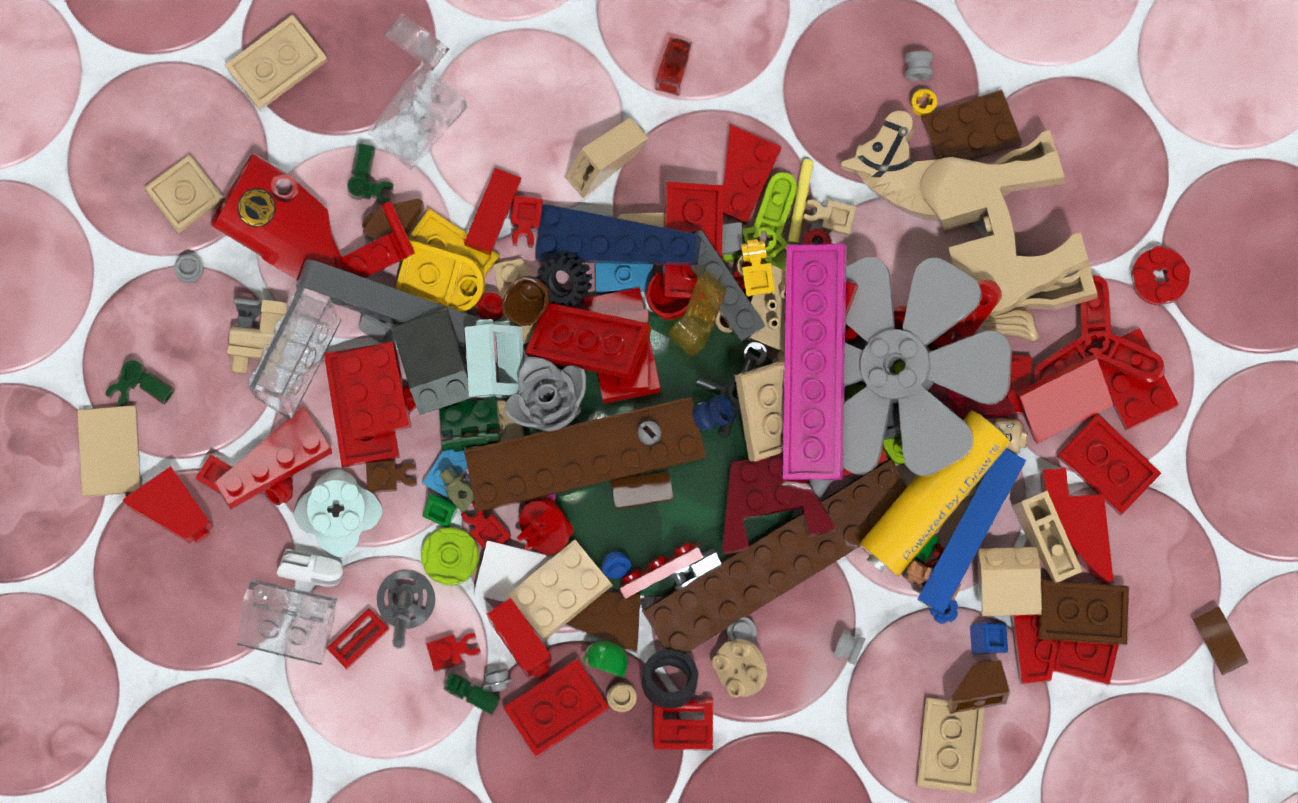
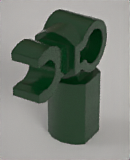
M357 144L351 170L354 176L349 179L347 184L349 196L355 200L376 198L381 204L390 202L391 199L383 197L381 191L384 189L393 190L394 184L387 181L374 184V181L366 179V177L371 175L376 148L371 145Z
M130 360L123 365L121 374L117 378L119 379L118 383L111 385L105 395L111 398L115 392L120 391L122 397L118 404L123 407L129 401V391L131 389L134 390L140 383L139 387L141 390L160 403L166 404L173 395L175 388L152 372L146 374V369L142 364L135 360Z
M449 673L444 681L445 687L443 690L459 699L467 698V703L490 715H493L501 700L499 697L475 684L471 687L469 681L457 674Z

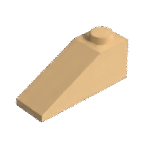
M1048 491L1012 505L1026 537L1032 547H1037L1039 558L1054 583L1082 572Z

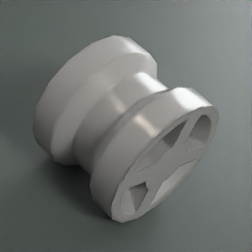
M915 51L905 54V62L908 64V69L905 72L907 80L926 81L934 77V71L930 66L933 62L932 53Z
M844 629L833 657L846 658L850 664L855 665L866 638L861 636L856 638L850 634V631Z

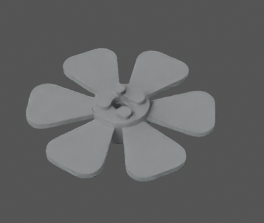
M866 257L847 266L846 281L859 286L845 323L865 339L868 344L864 350L845 343L844 387L862 380L865 381L867 386L844 403L843 468L854 474H866L877 466L881 456L891 403L899 404L905 465L911 472L919 476L933 475L966 457L973 448L974 436L969 426L929 393L928 390L933 383H936L979 403L987 405L998 403L1004 399L1010 387L1011 345L1001 333L990 330L934 351L929 349L927 345L973 312L981 300V288L978 282L943 259L928 258L916 267L902 330L895 329L891 276L884 262L875 257ZM899 361H904V370L899 374H894V365Z

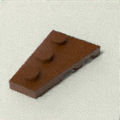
M604 592L565 625L604 641L614 642L637 654L641 594H633L625 599L622 593Z

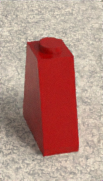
M171 466L122 499L129 509L189 544L193 541L195 543L201 542L210 535L209 530L213 528V525Z

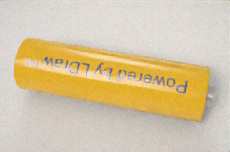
M971 410L963 419V422L969 426L974 436L973 448L970 453L958 462L933 475H917L860 542L859 545L870 554L867 561L881 573L886 568L899 577L1009 446L1010 441L980 414Z

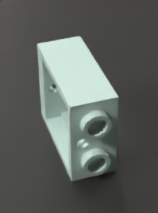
M492 319L477 320L476 326L465 327L469 397H496L503 399L518 394L520 390L517 380L518 373L524 362L522 327L510 326V321L494 322ZM493 335H496L499 383H496Z

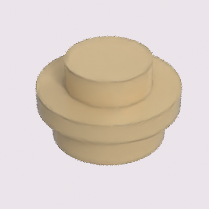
M627 683L613 685L607 694L609 706L617 712L631 710L637 699L634 688Z

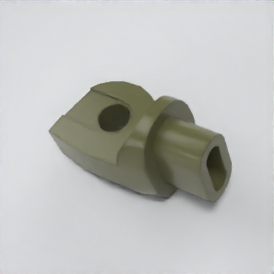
M449 466L440 473L439 477L446 484L444 489L451 501L464 512L474 500L472 485L462 479L464 477L462 473L457 475ZM460 491H465L467 493V496H462L460 494Z

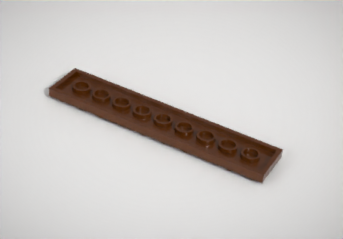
M888 459L872 471L862 475L820 501L835 526L834 532L808 537L802 512L751 543L749 550L733 554L721 562L722 566L679 590H674L643 609L642 613L665 650H678L686 654L724 631L731 624L750 615L859 548L860 542L907 488V485L892 460Z

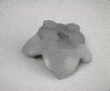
M526 357L518 373L519 393L512 395L507 400L504 413L517 424L538 428L541 432L554 431L565 427L581 413L580 403L586 390L585 371L575 365H569L560 370L551 361L544 358ZM553 397L551 401H547L548 398Z

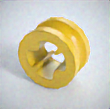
M921 89L913 95L911 109L917 116L922 117L935 111L937 97L931 90ZM922 97L928 98V103L931 102L932 105H927L926 109H921L920 103L917 104L916 101H921Z

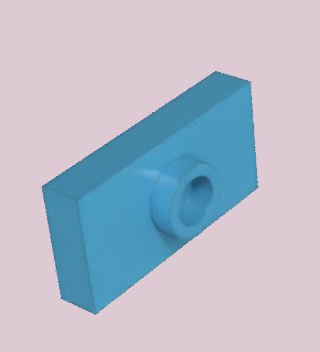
M595 263L596 294L615 293L640 288L641 292H647L649 283L653 278V265Z

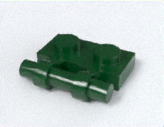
M496 397L458 402L439 409L441 433L443 436L452 435L450 439L441 440L442 451L454 450V452H462L464 448L481 447L501 442L499 431L489 433V429L500 428L499 406ZM478 431L477 435L463 436V433Z

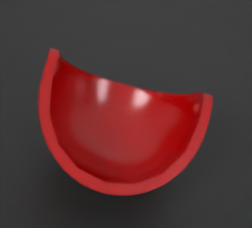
M660 272L656 273L649 283L646 295L647 304L650 310L663 320L669 321L670 319L682 318L697 304L694 300L662 298V274Z

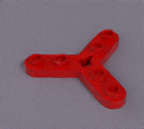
M1092 275L1098 298L1080 303L1082 336L1036 366L1034 370L1036 383L1091 355H1094L1098 362L1148 383L1158 381L1165 371L1162 357L1156 352L1112 334L1110 291L1107 281L1100 276ZM1094 339H1097L1099 342L1104 340L1102 343L1103 348L1100 350L1097 347L1091 348L1093 346L1092 341Z
M988 279L980 280L978 284L981 288V300L978 307L931 342V344L947 346L973 336L1002 298V291L997 283ZM898 306L893 309L895 329H903L907 306ZM954 328L961 335L959 338H956L955 333L951 332Z

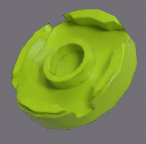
M442 528L425 540L421 550V563L426 574L434 582L444 586H457L468 581L475 573L479 564V550L474 539L466 531L458 528Z

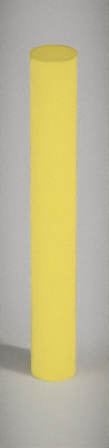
M808 159L802 160L787 241L795 245L799 244L814 163Z

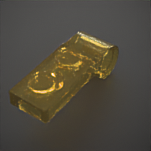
M708 272L698 277L684 318L674 324L668 335L688 356L696 355L705 346L727 291Z

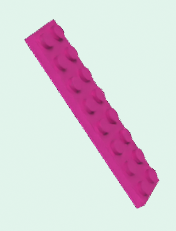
M844 244L787 245L783 435L784 480H843L846 245Z

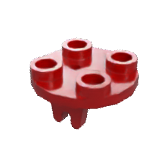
M551 498L535 499L526 504L520 513L521 533L517 536V539L519 541L526 540L525 550L534 549L543 555H554L566 547L569 537L573 534V527Z

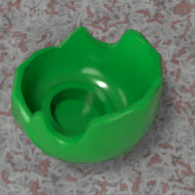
M610 641L595 642L587 647L583 662L586 663L588 658V665L590 667L619 677H625L628 657L622 647Z

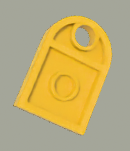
M410 240L416 254L403 260L395 289L460 312L468 311L475 307L482 295H484L486 288L485 275L479 264L467 256ZM468 279L473 280L477 285V291L473 296H468L463 291V284Z

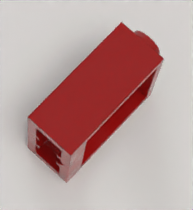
M511 597L486 614L489 623L528 679L532 676L538 679L550 670L549 666L553 663L550 653Z

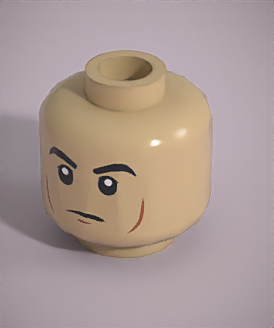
M996 417L993 420L992 424L1010 441L1009 446L1006 448L1007 450L1018 455L1021 448L1027 447L1028 431H1023V424L1020 420Z

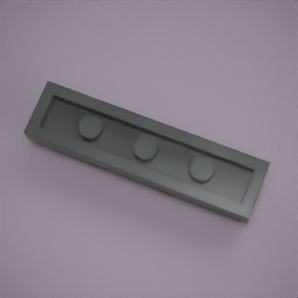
M699 230L695 233L701 237L698 266H688L741 343L762 330L765 324L703 231Z

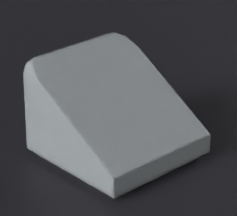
M741 222L723 225L722 255H742Z
M364 314L361 318L359 329L379 343H382L394 325Z

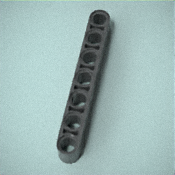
M305 260L296 285V289L305 294L393 325H398L447 308L461 348L465 350V327L476 326L477 320H483L314 260Z

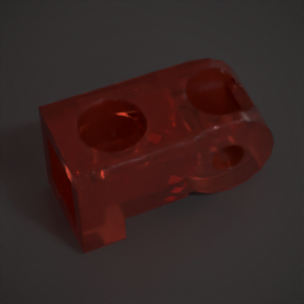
M670 37L656 76L655 90L680 96L693 42Z

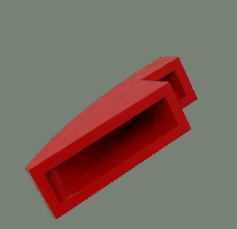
M1066 468L1042 470L1040 473L1042 492L1048 491L1078 562L1100 583L1110 585L1114 579L1104 494L1069 497Z

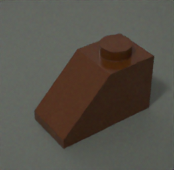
M420 199L393 204L407 235L425 209L423 201ZM378 207L374 214L370 212L362 224L364 237L371 242L393 233L382 207Z
M985 659L972 665L951 696L948 707L949 714L1006 704L1010 689L1002 661Z

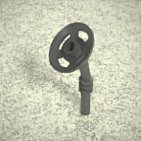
M396 572L387 577L378 590L377 607L383 619L394 626L392 644L395 648L400 649L404 647L406 629L418 627L426 622L435 607V593L432 585L424 576L417 572ZM401 578L417 580L414 586L409 584L398 586L396 580ZM388 588L390 590L388 595V603L390 608L386 610L384 604V595ZM426 589L428 596L425 610L421 608L423 604L422 590ZM394 592L397 593L396 600L398 602L395 605L393 604ZM418 593L419 601L417 605L414 604V594ZM411 612H413L416 617L413 620H410Z

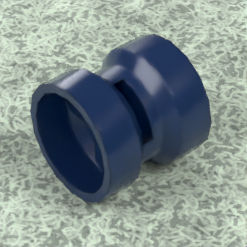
M723 395L712 398L710 403L704 401L693 407V418L701 431H709L717 425L723 426L733 421L734 411L732 404Z

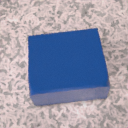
M979 623L970 626L972 654L1008 653L1006 623Z

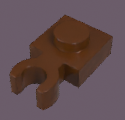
M395 461L366 463L368 491L371 493L397 491V483H403L408 487L418 485L417 479L409 480L405 477L408 471L417 470L416 464L407 463L401 469H396Z

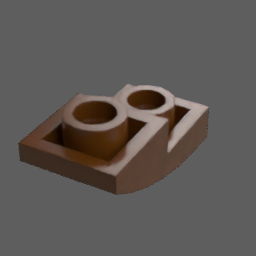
M1219 606L1193 619L1222 676L1249 663Z

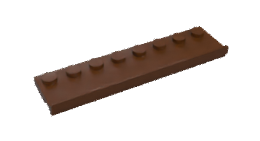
M692 397L582 422L554 431H544L465 450L464 454L477 511L491 510L707 459L700 429L693 418L694 402ZM645 421H654L661 429V438L654 445L643 444L638 437V428ZM648 426L643 428L651 439L656 436Z

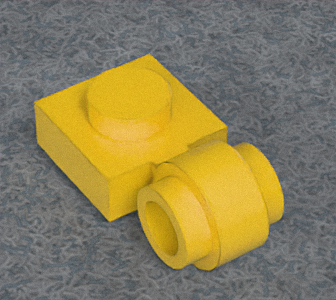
M758 239L746 241V244H741L743 262L749 261L751 266L742 267L746 297L774 293L775 285L771 263H760L761 259L767 258L764 241L759 242Z

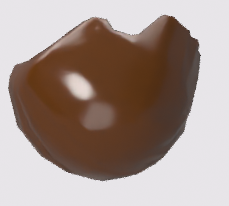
M522 276L511 283L502 301L503 314L519 326H531V324L539 320L547 309L549 290L536 277Z

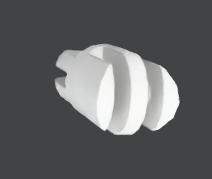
M285 549L277 571L279 577L325 587L339 584L343 576V568L338 561L291 549Z

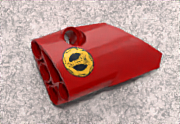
M252 153L211 219V227L260 255L264 261L297 281L305 260H314L335 267L328 209L290 174ZM280 179H288L291 182V189L285 194L278 193L276 190V184Z

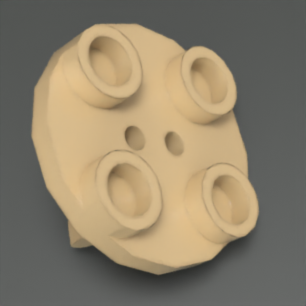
M734 639L724 643L712 660V666L716 670L720 682L727 689L728 694L734 698L740 696L748 697L756 694L765 684L768 673L764 657L759 649L747 640Z

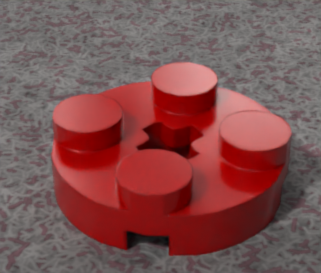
M1161 246L1154 247L1140 255L1132 268L1131 277L1135 293L1143 301L1151 305L1174 303L1181 298L1189 285L1190 268L1184 258L1177 252ZM1155 270L1159 272L1161 270L1165 271L1168 281L1162 280L1160 283H1157L1155 281L1156 275L1153 272Z

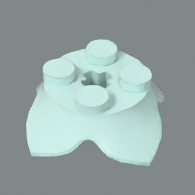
M335 469L322 475L317 480L314 488L301 497L294 511V519L300 529L316 536L319 545L326 552L341 558L356 547L361 532L372 529L378 523L383 509L376 496L370 491L361 488L350 473ZM335 504L345 508L344 511L339 512V517H334L333 513H329V510Z

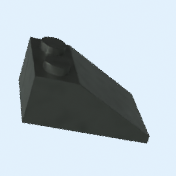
M447 308L392 326L409 388L420 415L473 398L469 397L467 361Z

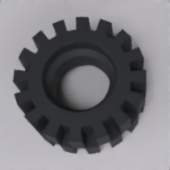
M567 252L558 253L544 262L538 269L537 273L539 275L536 278L541 280L548 288L549 303L555 304L557 302V305L571 307L588 295V290L592 287V283H589V281L593 278L592 274H586L590 268L588 265L585 267L581 265L584 262L581 257L575 260L576 254L574 253L570 255ZM562 270L570 276L573 284L570 290H566L559 285L556 279L557 271Z

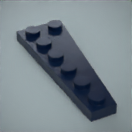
M543 204L535 259L539 262H546L558 253L567 252L568 255L571 253L576 254L575 260L581 257L584 260L583 263L698 266L701 237L693 233Z

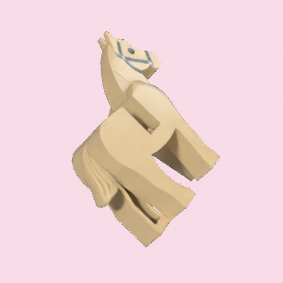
M895 111L886 117L880 132L873 140L868 141L864 145H858L854 158L840 163L843 170L858 174L864 184L884 201L912 216L937 221L945 232L984 221L987 237L949 247L953 266L967 273L977 282L984 279L994 281L1002 291L1000 302L982 323L981 326L983 328L999 332L1002 335L1019 337L1034 343L1038 341L1039 333L1034 316L1026 310L1047 309L1055 311L1098 298L1081 232L1071 235L1059 248L1041 256L1026 257L1018 256L1013 225L1003 197L1013 191L1066 184L1050 130L1041 132L1038 138L1028 146L1013 150L992 164L954 157L913 162L911 161V151L908 144L915 132L912 117L904 111ZM1079 270L1076 274L1070 277H1065L1066 275Z

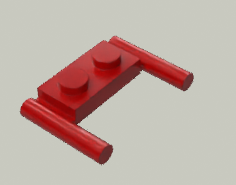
M392 201L381 205L393 233L387 234L343 257L332 236L335 268L368 278L416 254Z

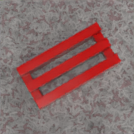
M368 608L326 649L348 670L390 629ZM370 617L373 621L346 647L338 652L336 648ZM380 627L350 658L344 659L374 628Z

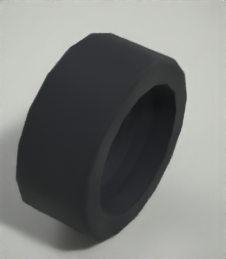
M671 649L658 651L649 657L644 665L641 682L644 695L651 703L661 708L674 709L682 707L692 699L696 692L699 676L695 662L681 651ZM659 667H676L687 676V685L678 692L663 691L654 684L653 673Z

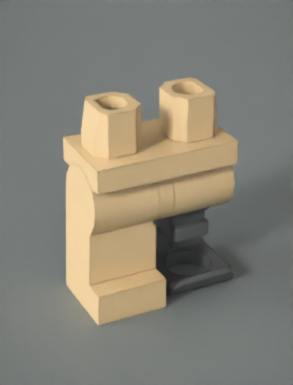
M234 297L233 303L236 305L240 316H238V325L231 326L227 354L231 357V372L248 374L249 360L259 361V376L274 378L278 363L282 364L291 306L289 303L268 300H262L261 302L260 300ZM261 314L260 329H254L255 320Z

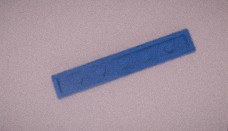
M1005 449L985 473L928 581L917 598L919 602L941 614L945 612L1026 462L1025 459Z

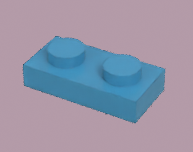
M443 451L423 481V485L448 500L449 496L444 489L446 484L439 475L449 466L457 475L461 473L464 475L468 469L464 451Z

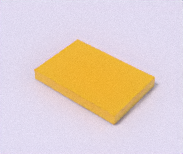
M431 209L427 210L408 237L409 240H415L473 259L483 270L485 278L494 267L493 264H496L500 258V255L492 251L490 256L464 246L467 233ZM468 279L464 282V293L468 296L475 294L477 285L473 280Z

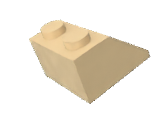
M1037 547L979 549L977 578L982 616L1041 614V571Z

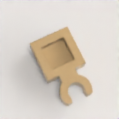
M808 200L807 206L814 208L816 214L812 216L804 214L803 220L805 222L816 223L821 221L823 222L821 229L849 237L856 211L855 206L829 200L827 208H825L816 200Z

